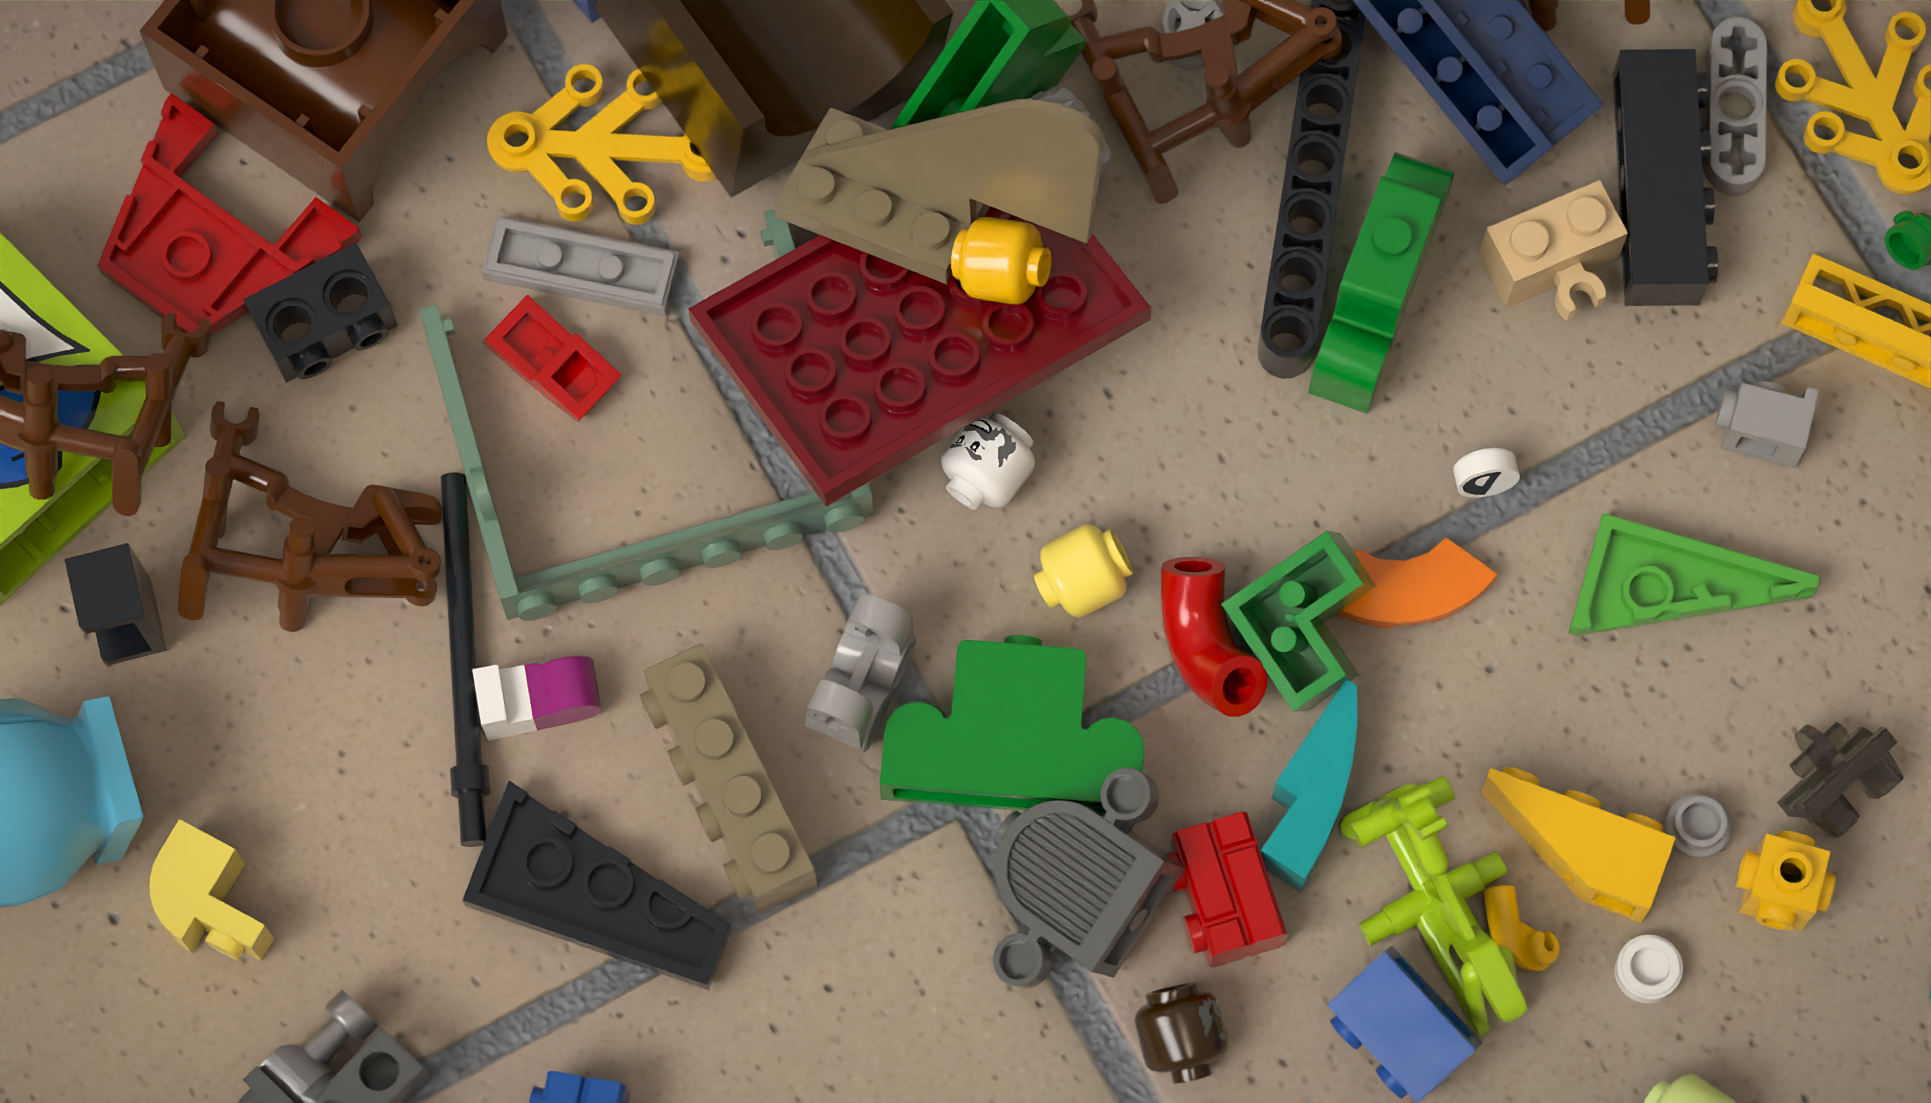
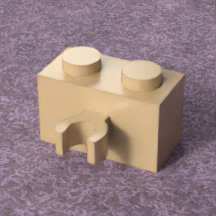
M1598 180L1487 227L1479 256L1506 308L1557 287L1555 306L1561 317L1568 321L1574 317L1576 312L1575 304L1570 298V293L1574 291L1586 292L1590 296L1595 308L1603 306L1606 297L1604 284L1599 277L1591 272L1619 259L1628 232L1603 184Z

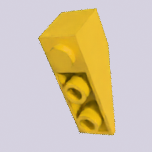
M1504 767L1501 772L1490 768L1480 791L1482 795L1577 898L1642 923L1653 903L1676 837L1663 833V826L1649 817L1628 813L1623 818L1600 809L1602 806L1601 802L1588 794L1566 790L1564 795L1543 788L1539 786L1540 780L1536 776L1524 770Z

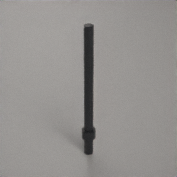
M447 473L442 475L440 480L456 766L450 768L451 795L458 798L461 846L478 847L484 845L486 840L484 796L490 794L489 767L482 764L479 708L472 670L476 669L477 665L466 476L462 473Z

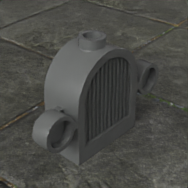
M1120 768L1109 774L1101 788V802L1106 810V814L1070 801H1049L1033 806L1023 813L1014 811L1002 822L995 836V843L999 845L995 859L997 888L1008 910L1030 929L1028 934H1011L997 945L993 956V965L996 974L1003 982L1020 988H1032L1041 984L1050 972L1052 964L1051 953L1055 946L1091 972L1112 978L1115 977L1185 869L1131 831L1135 823L1145 821L1154 813L1159 802L1158 787L1149 775L1133 768Z

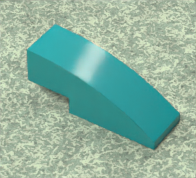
M1348 679L1344 681L1275 782L1271 799L1287 808L1288 811L1261 849V855L1266 870L1300 893L1322 858L1337 822L1353 764L1358 724L1357 685Z

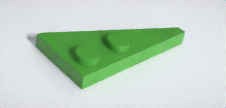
M1603 513L1568 633L1579 636L1808 599L1814 596L1820 576Z

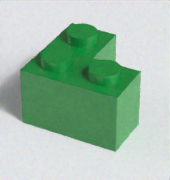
M1327 530L1223 602L1222 606L1292 711H1309L1338 691L1346 679L1352 681L1360 676L1324 622L1372 590L1376 585L1342 534Z

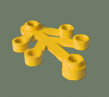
M1797 0L1793 9L1795 25L1802 33L1810 37L1823 38L1849 87L1817 77L1813 67L1808 62L1801 59H1791L1781 66L1776 77L1775 88L1778 94L1788 101L1806 100L1867 121L1878 138L1876 140L1846 131L1843 121L1839 116L1832 112L1822 111L1814 114L1809 119L1804 130V142L1807 147L1818 154L1833 152L1874 166L1880 181L1895 193L1915 194L1928 188L1931 185V144L1928 142L1931 134V91L1925 86L1924 80L1931 78V64L1922 68L1915 80L1913 89L1918 100L1905 131L1892 109L1910 55L1919 48L1926 33V26L1922 18L1913 12L1907 11L1893 16L1885 31L1887 48L1875 79L1843 21L1846 12V1L1825 0L1831 4L1832 10L1822 12L1812 5L1811 0ZM1899 26L1909 27L1914 32L1915 38L1904 40L1896 34L1895 28ZM1791 73L1799 74L1804 78L1806 85L1799 88L1793 87L1787 83L1785 76ZM1820 125L1827 126L1833 131L1834 138L1830 140L1820 139L1814 133L1813 128ZM1907 154L1914 157L1918 161V167L1914 169L1903 167L1898 161V156Z
M579 64L571 68L565 78L566 87L535 112L529 114L515 111L504 114L492 124L487 135V147L492 160L499 167L510 172L528 171L555 200L560 216L571 222L582 221L591 214L594 207L592 192L585 182L578 179H568L550 157L575 158L617 203L621 218L632 225L647 223L654 216L656 210L654 195L647 185L632 182L612 160L680 163L685 174L693 180L709 182L717 179L702 156H697L692 152L694 145L686 134L684 137L615 134L643 110L654 109L662 103L656 92L643 96L635 91L640 83L647 82L639 69L633 71L628 77L627 90L577 131H557L554 129L580 106H592L602 98L604 93L602 76L597 68L589 64ZM588 78L596 83L594 88L588 92L582 93L574 89L575 83L580 79ZM522 132L529 136L527 142L519 147H513L507 143L508 137L514 133ZM571 193H579L585 197L584 203L577 208H569L563 204V201ZM634 196L643 197L648 201L645 208L640 211H631L625 207V204Z

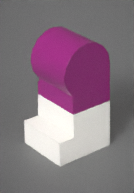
M563 657L540 665L532 663L499 669L498 665L472 669L481 725L488 741L586 720L596 716L602 709L594 661L590 657Z

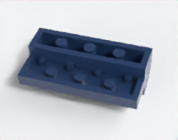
M1353 0L1504 186L1604 105L1520 0Z

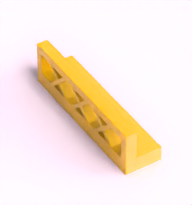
M1813 253L1781 324L1931 389V337L1927 336L1931 334V304ZM1816 276L1840 285L1847 300L1813 286ZM1858 294L1863 295L1868 299L1861 301ZM1886 305L1899 311L1905 325L1870 310ZM1916 319L1927 324L1919 326Z

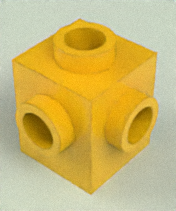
M1778 831L1776 836L1766 833L1755 851L1746 849L1742 856L1735 887L1744 889L1739 913L1754 916L1758 923L1773 929L1791 931L1796 928L1803 930L1815 915L1816 910L1826 912L1836 881V874L1826 872L1831 851L1815 847V840L1801 833ZM1780 872L1800 877L1801 881L1789 883L1783 879Z

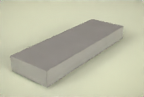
M497 215L482 275L484 280L666 317L680 256L678 251Z

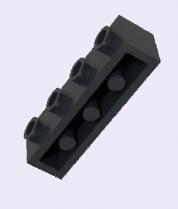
M1696 49L1620 50L1613 71L1619 211L1620 219L1628 232L1622 248L1624 306H1698L1703 299L1708 285L1716 284L1718 277L1716 246H1707L1706 225H1712L1714 221V190L1712 187H1703L1702 167H1709L1711 134L1709 129H1700L1699 109H1705L1707 106L1706 71H1697Z

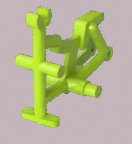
M1442 775L1427 784L1421 783L1417 786L1415 784L1401 785L1353 810L1341 818L1339 821V831L1347 839H1356L1362 848L1386 836L1414 889L1381 907V911L1358 923V927L1367 944L1372 946L1393 934L1398 936L1417 926L1461 1004L1470 1028L1477 1037H1481L1490 1032L1483 993L1496 1015L1504 1022L1509 1023L1521 1017L1528 1009L1518 986L1514 957L1511 950L1506 946H1497L1495 941L1482 931L1465 901L1469 897L1483 891L1485 885L1507 874L1502 858L1494 851L1473 863L1468 861L1446 873L1449 861L1437 833L1446 829L1447 823L1444 817H1440L1435 809L1454 800L1455 794L1448 780ZM1451 944L1464 963L1461 974L1450 956L1449 947Z

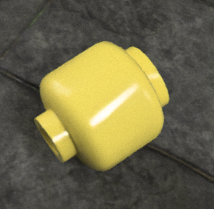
M1084 524L1046 543L1041 548L1040 562L1043 570L1034 574V579L1043 599L1050 608L1061 604L1064 610L1072 617L1080 618L1122 598L1127 591L1126 577L1134 574L1120 540L1112 529L1102 532L1096 525Z

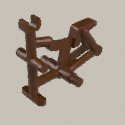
M1081 0V10L1077 14L1069 16L1071 24L1087 41L1081 54L1104 97L1111 115L1115 118L1156 202L1159 204L1171 201L1179 193L1171 171L1161 154L1216 126L1221 129L1222 134L1232 146L1237 148L1246 146L1252 139L1250 113L1322 57H1333L1343 47L1342 34L1338 29V22L1334 12L1325 7L1314 9L1297 0H1223L1225 15L1191 29L1160 34L1153 27H1142L1100 37L1094 25L1098 17V8L1094 0ZM1255 19L1290 35L1240 75L1238 74L1233 45L1236 46L1251 38ZM1332 39L1329 44L1322 43L1325 40ZM1147 52L1152 61L1163 63L1164 61L1184 59L1202 53L1205 66V90L1208 96L1206 104L1149 132L1114 60Z
M169 312L163 317L161 322V345L164 354L155 353L150 356L112 355L104 358L100 365L62 366L26 361L25 336L20 333L0 329V381L6 391L23 394V403L0 395V444L24 452L25 473L28 477L30 496L38 500H45L55 494V477L58 474V451L112 460L113 508L117 513L124 516L135 515L142 501V475L154 447H164L171 442L172 401L190 357L197 358L204 355L210 347L209 320L201 319L195 331L182 333L176 330L177 314ZM117 381L145 382V400L130 437L63 425L58 420V391L100 390L102 393L108 394L117 387Z
M217 401L211 411L210 433L217 442L213 457L207 460L205 464L203 497L189 553L184 557L181 567L178 613L181 617L188 620H199L202 618L206 606L207 585L210 573L276 584L279 589V624L284 630L289 632H296L303 628L305 615L310 608L311 597L406 598L409 603L415 606H427L435 600L437 583L434 578L440 572L441 558L436 551L426 547L414 525H436L441 522L442 507L436 497L380 485H368L354 507L351 508L308 496L290 487L289 480L284 473L240 455L242 445L247 446L251 444L257 437L260 416L258 408L250 407L247 419L242 423L235 424L224 419L225 402ZM233 480L267 493L266 504L270 510L276 509L294 518L289 525V534L284 541L283 557L281 559L217 548L218 540L224 536L226 530L228 500ZM377 533L389 555L330 553L341 536L343 541L361 544L367 538Z

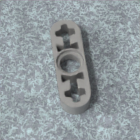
M1736 17L1721 22L1715 28L1706 55L1708 100L1705 129H1709L1711 134V161L1709 167H1705V174L1712 187L1723 194L1732 196L1742 195L1752 190L1758 183L1766 162L1767 40L1763 30L1756 23L1746 18ZM1733 38L1741 40L1742 49L1747 50L1740 66V75H1730L1733 66V54L1727 48L1729 40ZM1728 93L1742 94L1751 102L1753 113L1748 118L1742 120L1728 118L1719 107V99ZM1742 137L1739 145V160L1746 166L1742 175L1731 174L1730 165L1723 162L1726 161L1731 149L1732 138Z

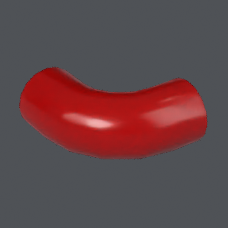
M1180 557L1167 560L1161 566L1163 629L1171 657L1184 682L1204 703L1228 717H1240L1250 713L1260 704L1266 693L1267 674L1261 662L1243 652L1231 636L1226 610L1222 606V603L1225 602V565L1220 561L1204 557Z

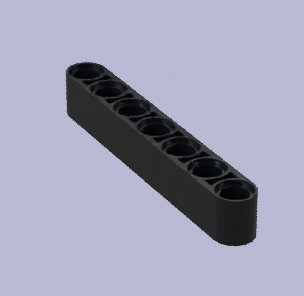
M1311 0L1310 5L1314 9L1325 7L1334 12L1338 22V29L1343 38L1341 52L1346 57L1340 61H1328L1321 58L1299 76L1257 348L1258 360L1262 368L1270 375L1281 379L1297 377L1310 367L1318 337L1366 16L1354 2L1347 5H1338L1330 0ZM1330 38L1328 40L1323 41L1322 43L1329 44L1332 41V39ZM1324 103L1334 108L1337 115L1331 118H1319L1314 116L1308 108L1314 104ZM1307 160H1316L1322 162L1329 171L1321 176H1312L1301 170L1299 165ZM1299 217H1307L1313 219L1319 225L1320 230L1312 234H1303L1297 232L1290 222ZM1289 275H1299L1306 278L1312 287L1304 292H1293L1284 287L1281 280ZM1280 333H1290L1296 335L1302 341L1303 346L1295 351H1284L1274 345L1272 338Z

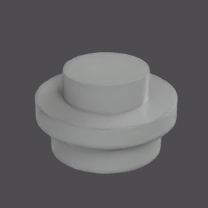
M1700 793L1689 794L1677 800L1670 808L1665 821L1666 834L1676 837L1673 847L1679 853L1690 858L1703 859L1717 854L1725 846L1731 834V819L1724 805L1714 797Z

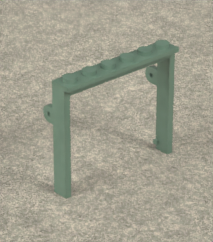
M775 209L764 212L767 229L760 232L764 247L772 245L775 258L778 259L794 250L795 246L788 223L776 218ZM437 304L419 309L496 587L507 620L517 617L524 621L538 620L551 615L556 611V606L580 599L584 603L604 601L616 595L618 588L643 582L645 585L663 584L678 577L680 571L702 564L709 568L726 566L737 561L741 557V553L764 546L769 550L785 549L799 543L803 539V535L824 529L832 533L848 531L862 524L865 517L874 515L869 483L828 506H825L818 495L813 492L515 578L447 337L456 334L451 318L442 320Z

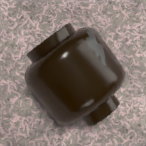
M1196 982L1178 984L1147 993L1145 995L1147 1004L1143 1005L1135 1015V1025L1147 1068L1157 1073L1171 1072L1174 1084L1210 1076L1212 1072L1209 1063L1220 1059L1228 1048V1041L1216 997L1210 992L1198 991Z

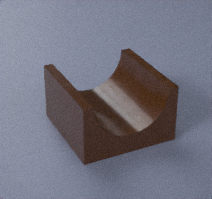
M164 0L139 31L161 84L166 91L173 93L214 124L357 222H360L374 205V184L385 152L400 124L423 91L449 63L463 52L481 45L494 54L508 36L500 0Z

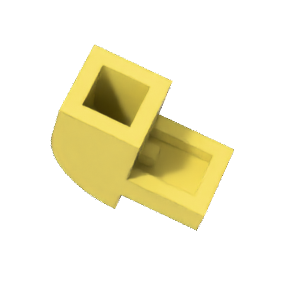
M179 819L158 853L151 870L150 897L157 917L173 938L191 953H193L205 931H207L209 934L205 942L226 956L239 960L243 952H246L262 961L275 938L263 923L223 902L245 866V862L236 849Z

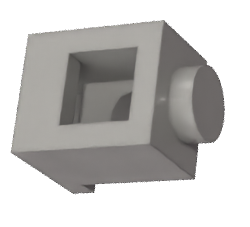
M1764 381L1754 382L1752 385L1741 383L1737 392L1725 389L1715 422L1716 426L1726 428L1721 449L1795 468L1806 449L1819 390L1807 387L1802 397L1789 395V391L1781 385Z

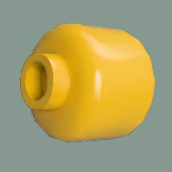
M979 217L968 229H962L958 233L952 249L951 269L954 278L960 280L962 288L972 298L1007 304H1023L1032 296L1036 286L1042 287L1046 284L1050 275L1052 258L1050 250L1043 248L1041 235L1033 224L994 217Z

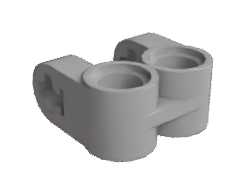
M867 593L859 595L846 623V629L837 647L832 667L826 672L823 679L819 681L808 704L805 727L863 752L869 749L883 721L890 696L899 686L916 644L917 637L913 634V618L906 610L876 595Z

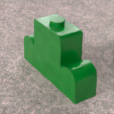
M977 0L889 130L1007 101L1029 99L1040 91L1044 93L1053 86L1058 85L1085 47L1087 41L1071 24V18L1055 0Z
M1398 152L1394 153L1385 177L1381 176L1342 278L1335 311L1313 368L1308 393L1360 412L1368 413L1447 202L1455 172Z
M1026 635L1007 636L1004 638V643L963 640L957 647L951 716L944 718L942 713L934 706L922 702L906 703L897 708L888 718L884 730L880 773L881 800L1026 811L1033 806L1049 801H1070L1106 814V810L1101 802L1102 785L1109 774L1120 768H1133L1143 772V739L1137 728L1129 722L1115 717L1100 719L1091 724L1089 729L1082 728L1086 654L1081 649L1042 646L1043 642L1041 639Z

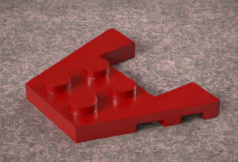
M171 93L166 98L161 109L162 119L153 141H148L142 155V168L130 195L126 194L97 266L103 276L162 319L169 312L177 314L176 329L182 333L195 331L201 319L209 320L211 337L249 312L243 299L354 243H358L362 238L359 227L315 196L277 243L271 244L185 182L180 177L216 137L218 131L212 121Z

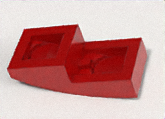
M528 294L493 329L483 342L487 348L521 378L577 422L591 410L622 376L576 332L572 336Z

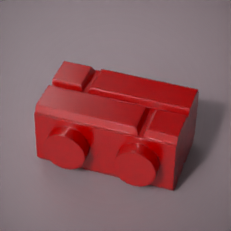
M1242 811L1215 819L1210 823L1205 822L1178 830L1172 834L1170 845L1172 853L1165 855L1185 868L1172 890L1174 893L1185 890L1192 914L1185 915L1182 918L1193 954L1205 951L1209 967H1217L1285 945L1287 931L1247 812Z

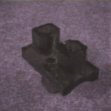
M1835 722L1824 733L1811 725H1804L1794 734V739L1802 753L1789 764L1792 771L1803 779L1777 803L1788 817L1806 818L1825 837L1838 838L1842 836L1860 817L1842 794L1856 781L1868 798L1879 799L1888 794L1904 779L1895 760L1888 752L1898 742L1886 727H1881L1875 733L1865 727H1859L1849 736L1845 727L1838 722Z

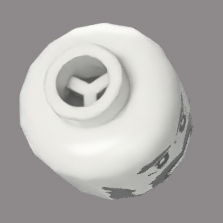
M993 413L990 418L981 417L959 431L941 457L942 469L950 479L946 490L957 501L973 510H976L981 503L993 508L1006 506L1035 468V457L1030 450L1033 445L1032 438L1018 424L998 413Z

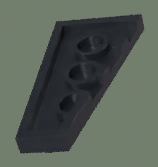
M508 781L462 899L466 907L709 990L732 930L729 923L663 880H658L633 864L631 859L611 846L607 847L578 828L577 824L557 811H552L530 797L528 792L511 781Z

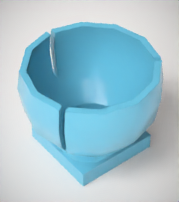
M109 696L83 701L77 716L71 719L23 698L0 699L1 908L22 905L62 889L92 854L94 855L96 865L122 860L144 817Z

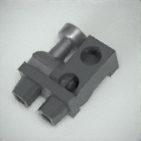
M341 989L326 1005V1011L332 1018L301 1045H282L273 1050L272 1054L260 1067L256 1066L243 1079L250 1089L238 1103H403L411 1094L415 1096L433 1077L383 1028L336 1074L327 1064L348 1038L352 1036L359 1042L364 1041L379 1026Z

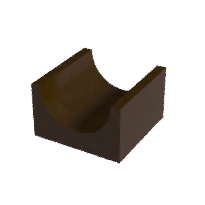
M596 0L595 3L597 12L731 198L800 160L830 107L868 122L911 98L944 50L954 13L945 0Z

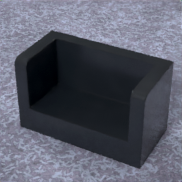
M129 543L64 559L79 627L85 634L96 633L100 656L106 665H113L167 651L151 579Z

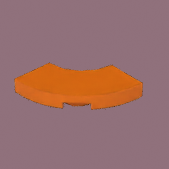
M1447 537L1428 553L1405 561L1378 559L1356 549L1355 555L1376 587L1336 615L1363 625L1379 628H1393V626L1416 625L1426 622L1435 623L1462 611L1474 603L1496 581L1498 574Z

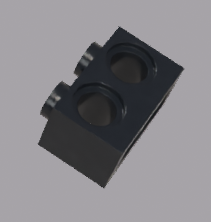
M357 243L243 299L255 326L286 383L297 377L308 379L319 375L329 368L332 364V359L354 348L361 351L374 347L388 336L389 330L398 326L391 305ZM350 295H362L367 298L365 304L355 312L345 313L337 310L339 303ZM305 323L311 326L307 335L298 341L290 342L281 339L285 329L292 324Z

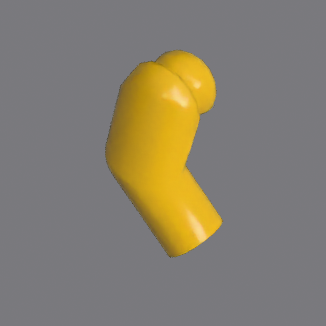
M1496 886L1483 891L1489 935L1497 946H1506L1511 950L1514 963L1527 971H1542L1558 959L1560 944L1557 937L1550 931L1543 933L1520 921L1514 886Z

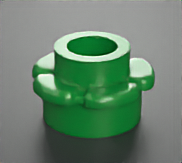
M1909 210L1899 212L1893 218L1895 224L1885 233L1884 242L1888 253L1899 265L1906 269L1918 270L1924 265L1931 264V216L1924 213H1918L1914 216Z

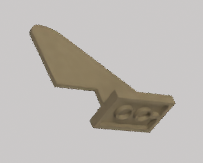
M1035 99L1007 101L891 130L830 107L775 200V217L947 284L952 276L951 256L958 233L962 229H968L979 217H985L990 207L1087 243L1093 232L1104 135L1100 127L1082 112L1061 104Z

